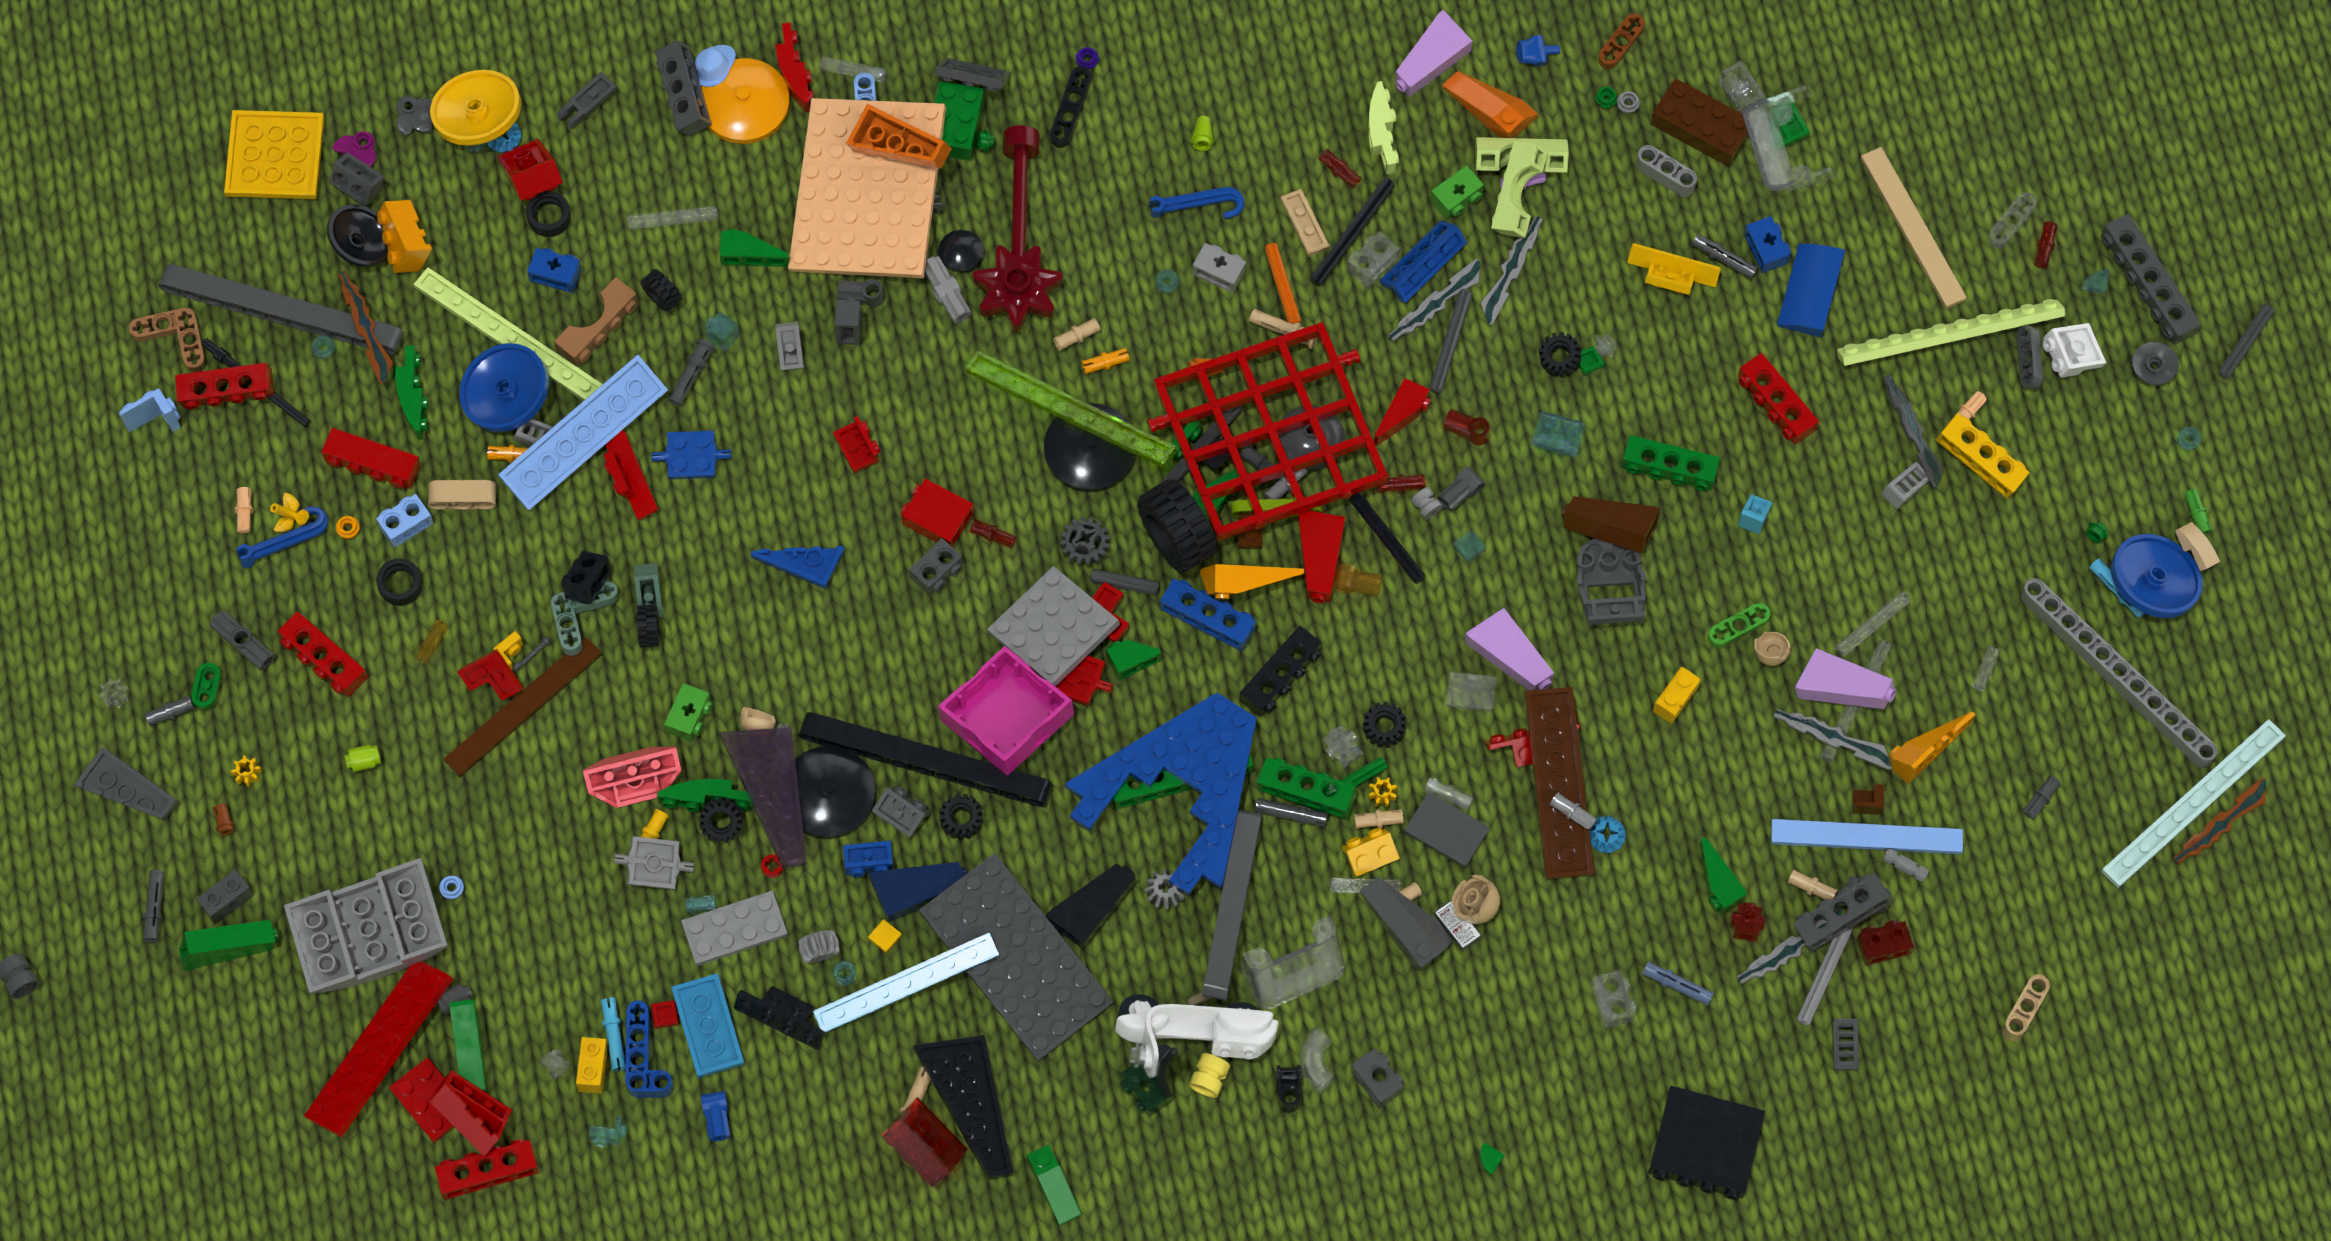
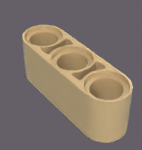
M434 480L429 482V508L436 510L493 509L496 506V483L494 481Z
M2038 974L2029 979L2002 1028V1034L2007 1040L2015 1042L2023 1037L2049 991L2050 982L2045 976ZM2032 985H2040L2043 991H2034ZM2027 1004L2031 1007L2032 1011L2025 1012L2021 1009L2020 1005ZM2010 1024H2016V1025H2018L2019 1028H2020V1031H2019V1032H2014V1031H2012V1030L2010 1029L2009 1025H2010Z

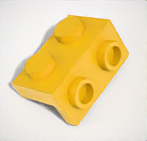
M1381 828L1369 831L1368 835L1363 838L1355 837L1346 841V845L1341 847L1348 858L1355 877L1400 859L1390 832Z

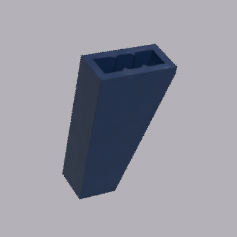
M959 862L876 871L869 875L888 922H892L920 910L968 872L966 868L961 869Z

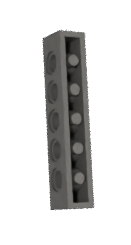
M2129 213L2106 224L2101 234L2103 243L2106 247H2110L2114 253L2116 263L2123 267L2128 281L2137 288L2139 298L2142 302H2146L2150 308L2152 318L2162 326L2164 336L2168 340L2170 339L2173 345H2176L2197 334L2201 327L2199 319ZM2120 241L2128 242L2129 246L2123 245ZM2133 259L2139 260L2142 264L2134 263ZM2144 278H2151L2154 282H2147ZM2157 296L2164 297L2166 301H2160ZM2169 315H2175L2178 320L2171 319Z

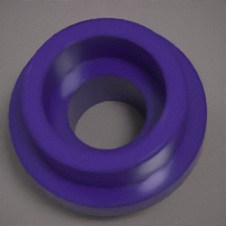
M1085 47L1078 51L1076 55L1078 66L1092 69L1098 64L1099 57L1094 49ZM1089 57L1091 61H1084L1083 59Z

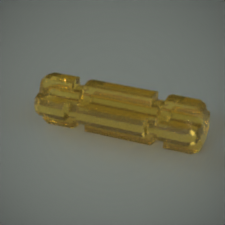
M441 620L435 621L432 626L433 630L429 631L421 645L422 649L418 650L416 654L418 661L425 664L428 663L431 657L430 653L435 651L442 639L441 634L444 635L448 626Z

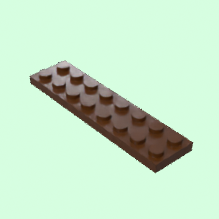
M1564 687L1525 691L1546 880L1593 876L1594 867L1589 829H1586L1571 818L1568 820L1567 815L1550 805L1554 796L1559 792L1574 804L1579 803L1578 806L1587 812L1573 688Z

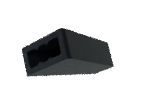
M1116 863L1048 911L1045 916L1059 933L1084 950L1136 885L1135 873L1127 866L1121 867Z

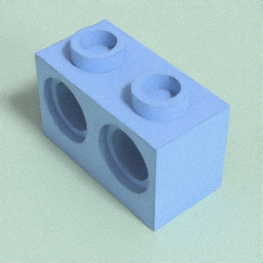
M416 494L403 498L397 506L392 509H385L376 518L379 528L393 548L433 524L430 513ZM413 510L419 511L415 516L408 515ZM391 523H399L396 528H388Z

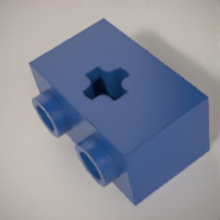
M1772 216L1746 225L1744 231L1746 241L1762 273L1787 265L1791 255L1788 243L1783 242L1781 237V228L1777 222L1774 223Z
M536 248L527 274L530 282L573 294L582 268L580 260L573 255L566 254L564 256L548 248L543 250Z

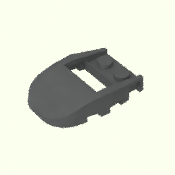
M1592 539L1586 542L1578 553L1577 582L1579 600L1588 626L1624 622H1639V624H1643L1645 618L1646 575L1641 566L1639 552L1600 539ZM1634 585L1635 597L1589 600L1587 587Z

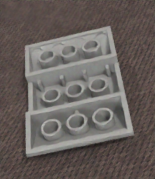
M421 858L375 873L376 877L333 892L329 889L284 905L310 994L339 990L388 976L406 969L410 965L424 961L448 947Z

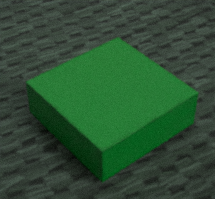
M1595 345L1581 351L1582 358L1580 357L1581 363L1578 367L1583 376L1604 368L1605 363Z

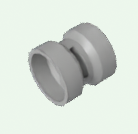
M1430 487L1420 490L1411 499L1413 505L1420 508L1421 515L1425 520L1432 518L1443 508L1440 500L1433 497L1434 493Z

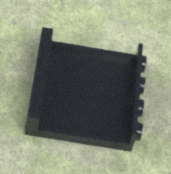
M1670 1086L1648 1174L1653 1175L1652 1177L1657 1180L1666 1181L1670 1179L1676 1181V1184L1683 1187L1696 1186L1705 1193H1722L1724 1197L1731 1200L1743 1199L1765 1110Z

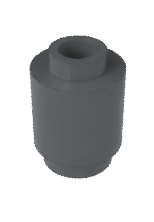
M458 983L446 990L437 1003L443 1014L447 1016L451 1014L450 1002L470 1000L474 996L467 984L462 986L461 983Z

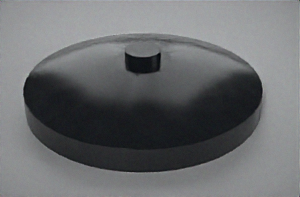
M1085 403L1064 410L1052 421L1044 439V457L1050 472L1063 485L1080 492H1100L1116 486L1129 474L1136 459L1137 442L1132 426L1121 413L1102 404Z
M834 746L813 748L799 755L786 769L780 786L782 808L791 824L808 836L819 839L844 837L861 827L873 810L876 798L873 775L867 764L849 750Z

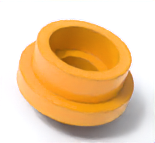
M344 516L336 524L337 534L344 539L355 537L360 529L358 521L352 516ZM346 526H352L350 531L344 530Z

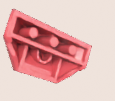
M649 747L605 758L583 769L588 794L616 808L657 798L658 791L671 786L677 775L681 772L676 747Z

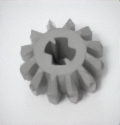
M1163 869L1161 876L1154 872V879H1147L1148 887L1145 888V893L1149 895V903L1156 901V909L1163 904L1164 909L1167 911L1169 904L1176 908L1178 906L1177 900H1184L1183 892L1169 883V879L1175 871L1167 875L1166 869ZM1163 887H1168L1167 893L1163 892Z
M831 930L811 933L798 941L800 955L806 963L821 962L833 958L840 952L838 938L835 932Z

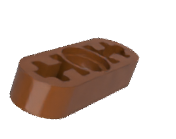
M1636 13L1628 15L1600 50L1598 62L1602 68H1615L1642 34L1645 20L1641 15ZM1635 22H1637V23H1638V27L1635 26V27L1631 30V34H1630V33L1628 32L1629 29H1630V25H1631V24H1634ZM1624 37L1628 43L1620 46L1615 42V39ZM1613 49L1615 51L1613 53V58L1609 59L1608 61L1605 60V56L1608 57Z

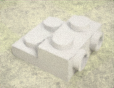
M2089 323L2053 328L2043 337V348L2050 353L2052 369L2059 373L2060 378L2079 375L2083 370L2102 368L2106 364Z

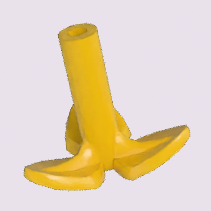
M284 493L283 506L276 503L270 506L271 512L283 516L276 523L275 532L283 533L291 530L294 526V520H296L299 526L304 525L308 521V511L302 509L297 512L299 502L289 493Z

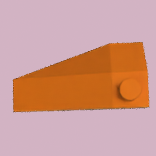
M1459 71L1442 85L1443 89L1499 138H1515L1539 115L1522 99Z

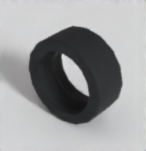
M553 191L538 193L535 198L529 201L526 207V216L530 228L536 234L543 237H554L562 234L568 228L571 221V212L567 200L561 194ZM545 204H555L561 208L562 217L556 223L544 225L536 220V210Z
M393 559L383 564L376 578L380 595L386 602L392 605L403 606L410 604L418 598L422 591L423 583L420 571L414 563L407 559ZM400 570L409 572L413 577V586L405 593L394 594L387 589L386 579L390 574Z

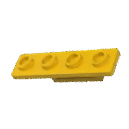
M1635 243L1631 246L1628 258L1629 264L1649 269L1645 283L1687 295L1690 294L1693 281L1716 287L1721 270L1718 266Z

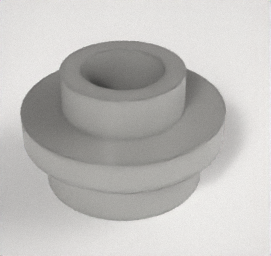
M1626 91L1619 95L1617 106L1623 113H1634L1639 108L1640 100L1634 92ZM1629 101L1632 105H1625L1624 102Z

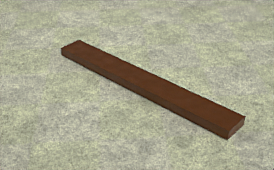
M587 637L583 638V648L580 653L573 656L566 654L448 754L443 759L444 762L459 778L462 777L602 656V652Z

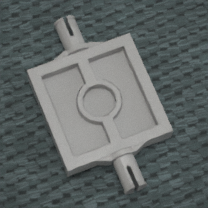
M632 836L630 839L628 854L614 853L613 858L617 859L612 860L613 864L626 865V885L669 890L675 889L676 877L679 871L692 873L694 869L690 868L694 866L693 862L680 861L678 841Z

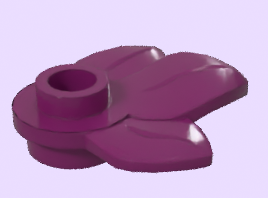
M360 131L355 136L345 135L332 146L334 151L343 155L348 152L369 167L376 160V153L373 150L375 146L374 137L365 131ZM363 141L368 142V143H367L366 145H364V146H361V145H360V143L363 142Z

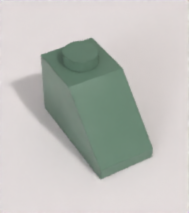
M658 564L634 565L638 605L656 604L658 618L663 617Z

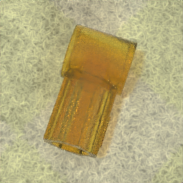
M1338 564L1333 589L1346 594L1353 593L1354 591L1378 596L1382 575L1359 571L1358 568L1350 564Z

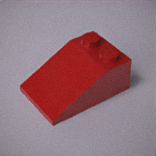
M539 139L496 156L512 188L521 201L531 200L538 193L552 191L559 184L563 183L553 157Z

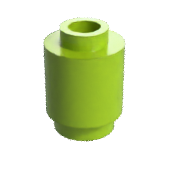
M369 744L348 749L349 754L345 755L347 768H352L353 772L375 768V765L381 764L377 745L371 746Z

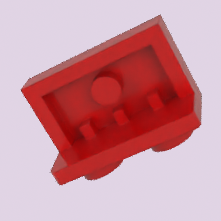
M858 416L853 418V423L833 432V436L853 474L878 463V453H880L876 441H871L868 436L870 430L866 422H861Z

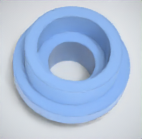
M447 876L441 881L439 889L443 897L456 899L463 893L464 885L459 877ZM450 885H455L456 889L454 891H448Z

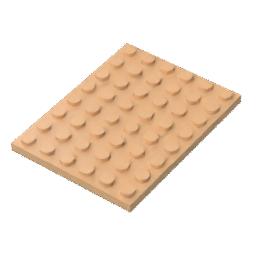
M811 99L788 265L790 272L924 278L938 168L855 152L846 145V142L867 104L942 140L946 113L945 104Z

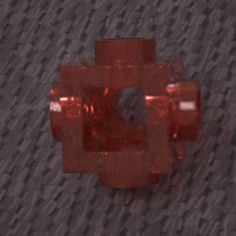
M1748 902L1743 903V905L1738 904L1736 912L1732 911L1730 925L1734 926L1733 939L1757 942L1759 931L1764 930L1766 916H1761L1762 907H1757L1756 904Z

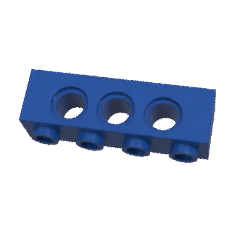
M1173 578L1160 600V610L1241 652L1256 629V620H1254L1252 615L1233 609V606L1225 601L1219 602L1213 599L1212 595H1207V592L1204 590L1198 591L1192 588L1191 584L1185 580L1178 581ZM1186 599H1190L1194 603L1190 606L1184 605L1182 602ZM1205 610H1212L1215 614L1206 616L1203 612ZM1231 620L1235 625L1227 627L1224 625V622Z

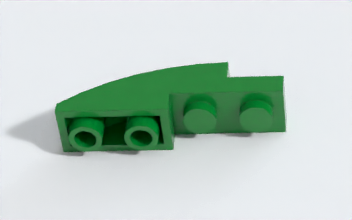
M406 345L405 367H395L396 388L402 411L409 427L418 440H423V432H427L428 426L427 418H424V410H428L429 403L428 396H424L423 389L420 388V375H417V368L421 367V354H417L415 345Z
M700 779L682 782L662 789L657 793L658 802L663 807L674 809L676 806L683 807L690 812H699V810L704 808L706 802H710V799L713 798L718 800V797H722V800L730 798V802L733 803L735 801L737 807H740L742 811L754 809L756 803L755 793L734 790L733 780Z

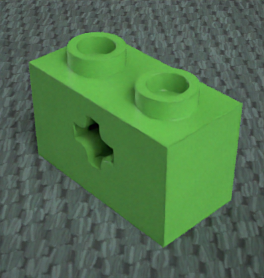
M1466 165L1431 191L1430 201L1448 220L1452 216H1459L1470 203H1477L1483 196L1484 184Z
M683 683L665 721L666 733L690 742L693 741L695 735L699 736L703 727L701 721L704 715L710 713L712 708L709 693Z

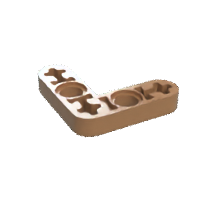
M180 308L134 319L130 323L129 331L132 338L136 341H147L178 334L186 368L191 372H199L204 368L206 360L198 322L194 311L191 309ZM183 316H188L190 328L186 329ZM167 320L169 321V326L166 329H158V322ZM149 323H152L154 331L152 332L150 330ZM139 326L143 327V333L138 334L137 331ZM189 335L196 337L195 343L191 345L184 343L185 337ZM190 352H195L196 358L198 359L197 364H192V356Z

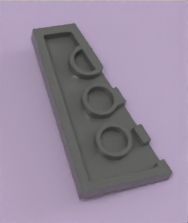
M104 747L99 750L74 784L78 788L161 820H165L179 802Z

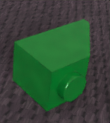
M1127 639L1123 642L1116 641L1106 649V658L1118 680L1121 681L1160 662L1161 651L1158 648Z

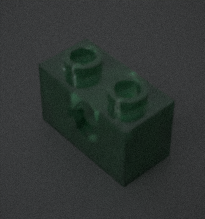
M1137 1061L1121 1072L1120 1086L1127 1095L1131 1093L1135 1099L1134 1105L1141 1114L1145 1112L1149 1118L1172 1102L1173 1095L1171 1094L1168 1097L1162 1095L1156 1076L1148 1077L1145 1068H1143L1142 1061ZM1143 1085L1145 1088L1149 1086V1091H1140V1086Z

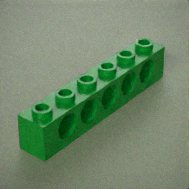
M1250 754L1245 775L1253 773V763ZM1164 769L1159 775L1163 780L1161 782H1154L1150 788L1130 775L1113 798L1115 809L1118 810L1189 791L1193 788ZM1132 781H1136L1140 784V786L1138 788L1133 789L1130 788L1128 784Z

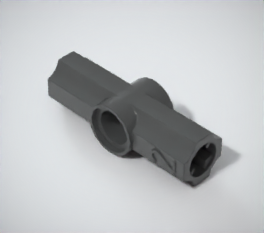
M224 610L218 612L209 624L210 627L231 644L237 653L242 654L260 671L267 669L272 664L275 655L251 635L247 628L242 627ZM240 638H248L243 644L237 643Z

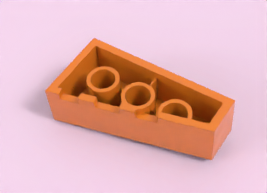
M869 104L866 105L846 142V145L855 152L939 169L942 168L952 149L945 141Z

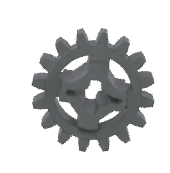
M1081 516L1078 523L1075 519H1072V526L1065 525L1066 532H1061L1062 541H1060V548H1064L1063 556L1070 555L1069 562L1072 563L1074 560H1077V566L1079 567L1082 562H1085L1087 567H1090L1091 561H1094L1096 565L1099 564V557L1105 559V551H1110L1108 543L1111 542V537L1107 535L1108 528L1104 527L1101 529L1102 522L1093 523V517H1090L1089 521H1085V518ZM1075 534V539L1070 543L1071 536ZM1101 540V544L1099 548L1096 550L1095 545H1097Z

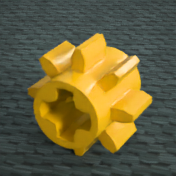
M244 755L242 760L234 761L236 769L231 770L232 776H237L235 781L238 785L243 782L249 787L250 783L259 781L257 773H261L262 769L260 766H256L257 761L255 758L250 761Z
M1377 777L1375 785L1369 784V790L1373 792L1368 795V799H1374L1376 807L1379 804H1384L1388 807L1390 799L1396 800V795L1392 792L1396 791L1397 785L1391 786L1389 783L1390 778L1380 780ZM1382 790H1386L1383 795L1379 794Z

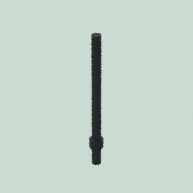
M208 338L202 342V346L214 355L213 358L219 363H224L229 368L242 366L230 357V353L223 347L219 348ZM247 380L249 384H252V380ZM276 392L272 396H267L268 399L306 428L310 424V419Z

